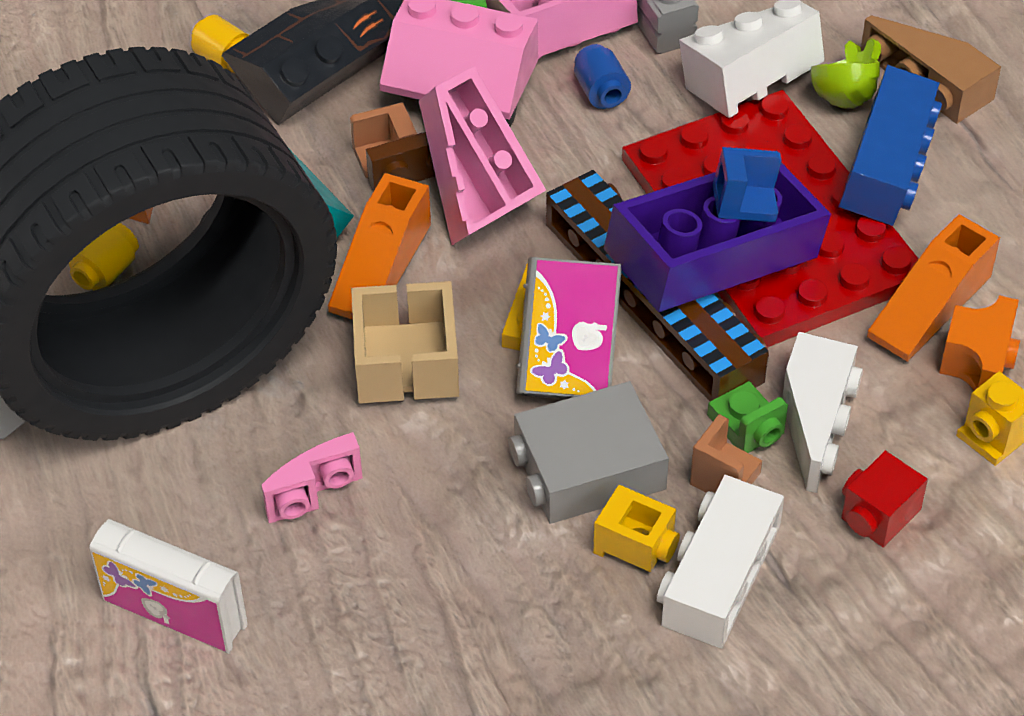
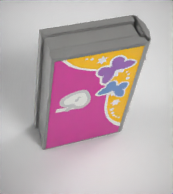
M539 257L528 258L526 284L523 285L525 288L520 355L519 363L516 364L518 368L516 394L569 399L611 387L621 264Z

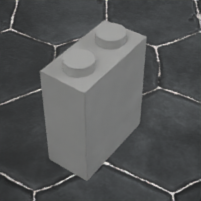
M631 381L514 414L515 436L508 438L510 453L517 467L524 465L528 474L526 486L530 500L535 507L542 506L549 524L604 508L618 485H622L645 496L667 489L669 458Z

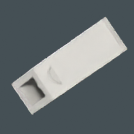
M798 332L786 368L782 398L788 404L787 421L806 491L817 493L822 474L831 476L833 474L839 445L832 444L835 434L845 435L851 406L844 404L847 396L856 398L863 368L855 367L858 346Z

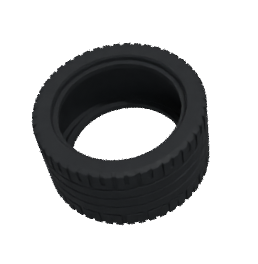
M142 46L129 47L128 51H123L122 48L106 50V54L103 55L93 53L83 56V60L78 62L76 60L68 61L61 64V68L55 71L49 69L39 74V79L32 83L30 81L25 82L16 88L18 91L12 96L7 94L0 100V396L12 411H15L24 421L39 429H45L46 432L59 436L62 434L67 438L78 439L82 437L83 440L92 441L102 438V440L108 441L118 440L119 437L124 439L139 437V434L142 433L150 435L160 432V429L165 427L166 429L180 426L181 422L185 420L190 422L202 416L201 413L207 410L211 412L221 407V403L227 399L231 401L241 394V390L246 387L249 389L259 381L261 375H267L276 367V362L279 359L283 360L292 350L291 346L297 344L304 336L305 328L311 326L316 318L315 312L321 309L325 301L324 294L329 291L332 283L331 276L334 275L336 265L337 235L328 206L245 85L228 69L223 68L213 60H206L204 56L195 53L188 54L187 51L173 48L168 51L165 47H150L149 50H146ZM199 195H217L209 211L191 234L174 250L147 269L130 278L97 290L69 295H46L57 276L76 255L96 238L120 222L142 211L173 200Z

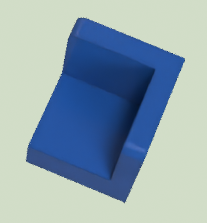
M722 147L713 181L718 218L766 222L776 221L778 207L774 186L782 162L780 152Z

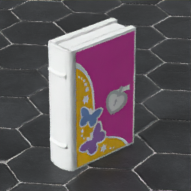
M108 519L95 534L89 548L104 601L228 654L233 648L232 642L240 629L244 631L248 625L239 573L237 571L111 519Z

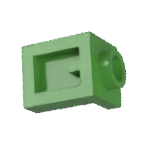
M748 381L708 402L707 415L712 421L719 414L728 418L727 438L735 447L749 453L758 447H768L774 444L784 434L788 404L782 397L768 402L753 384Z

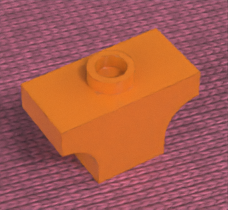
M999 295L997 301L986 308L973 309L955 305L939 373L964 380L974 391L997 372L1003 373L1004 367L1014 369L1020 340L1011 338L1019 300Z

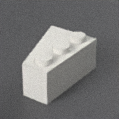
M779 0L774 4V7L760 12L741 13L735 17L734 21L719 26H704L697 29L695 34L679 39L686 89L728 118L739 112L738 103L750 96H753L754 100H760L767 96V86L781 79L783 83H789L811 70V66L819 65L825 61L820 13L800 0Z

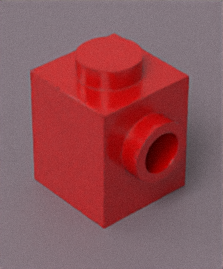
M885 450L864 471L857 469L846 481L842 489V495L845 496L841 519L847 522L855 533L870 538L884 548L922 509L928 478Z

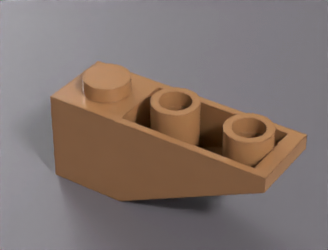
M873 15L865 19L861 51H864L867 41L871 38L878 40L881 44V54L878 61L882 69L885 70L888 64L940 82L935 101L942 103L940 112L956 124L995 99L1001 66L968 42Z

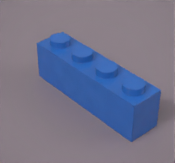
M887 64L839 204L840 208L892 226L895 223L900 208L910 210L919 184L917 182L927 158L926 153L935 131L933 128L942 107L941 102L935 101L940 82Z

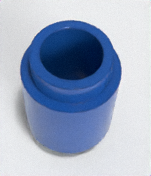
M599 44L586 46L579 51L574 61V74L590 103L599 109L613 108L622 103L630 93L631 81L613 51Z

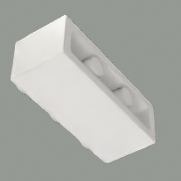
M724 475L716 493L710 491L706 493L698 512L697 520L701 523L696 533L687 531L680 545L677 560L681 562L675 573L668 571L660 584L657 602L663 604L661 626L720 649L723 648L780 528L784 503L783 495L728 475Z

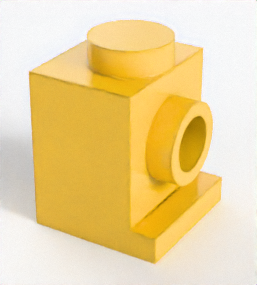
M997 372L972 392L965 424L957 430L956 436L996 466L1024 443V389L1002 372Z
M618 485L594 522L593 553L601 557L608 553L649 572L652 571L658 559L668 563L674 555L680 539V534L674 531L676 509L622 485Z

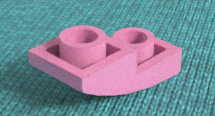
M354 432L324 442L300 454L274 472L261 485L269 523L283 519H295L307 512L319 509L318 491L329 488H341L350 482L363 479L360 447Z

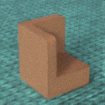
M403 102L354 114L350 117L353 150L366 178H368L367 148L417 134Z
M720 414L693 446L690 485L706 493L708 491L716 493L724 475L753 484L760 475L762 468L761 459L727 443L729 419Z

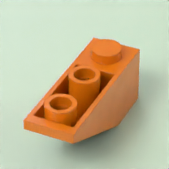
M384 173L364 207L329 301L328 312L353 320L351 288L397 285L431 226L429 185Z
M960 214L955 217L930 242L869 328L867 337L908 362L952 317L955 305L963 306L992 276L1000 237Z

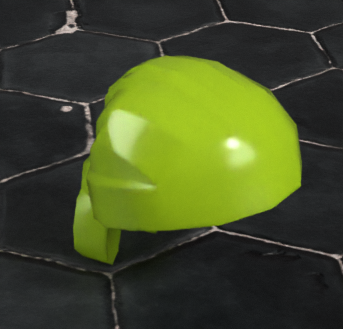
M871 38L867 41L864 51H861L859 45L848 41L845 44L846 59L831 64L811 66V82L818 95L830 104L841 108H856L872 99L877 91V81L880 77V62L878 58L881 54V44L879 41Z

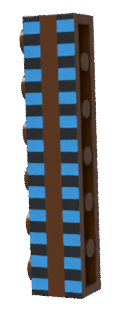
M591 170L546 193V226L579 261L616 264L604 250V244L613 204L623 202L613 184L606 183L594 170ZM621 270L619 304L709 401L726 394L748 381L755 388L765 383L769 357L767 346L758 334L751 333L737 319L734 310L728 303L721 302L714 294H710L658 312Z

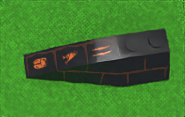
M404 0L312 1L289 9L224 51L222 57L276 124L280 125L386 53L393 19Z

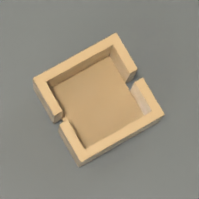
M451 281L406 284L409 324L399 325L396 285L351 288L354 357L359 403L403 401L404 392H414V400L460 397Z

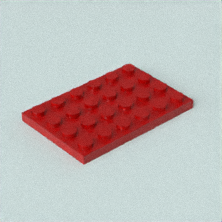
M783 89L768 94L760 100H752L738 105L739 112L730 118L718 112L622 147V161L646 194L716 172L722 147L778 151L781 154L783 165L831 213L817 258L717 292L721 299L732 307L737 319L751 333L758 334L765 342L767 348L796 337L798 332L806 333L890 300L919 259L892 225L839 207L850 172Z

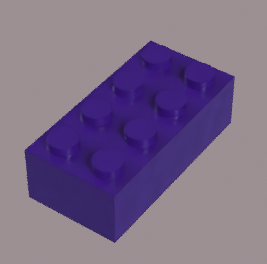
M781 162L774 186L778 207V215L775 222L718 218L713 190V181L716 174L714 172L613 204L604 250L616 264H621L622 271L658 312L817 258L831 213Z

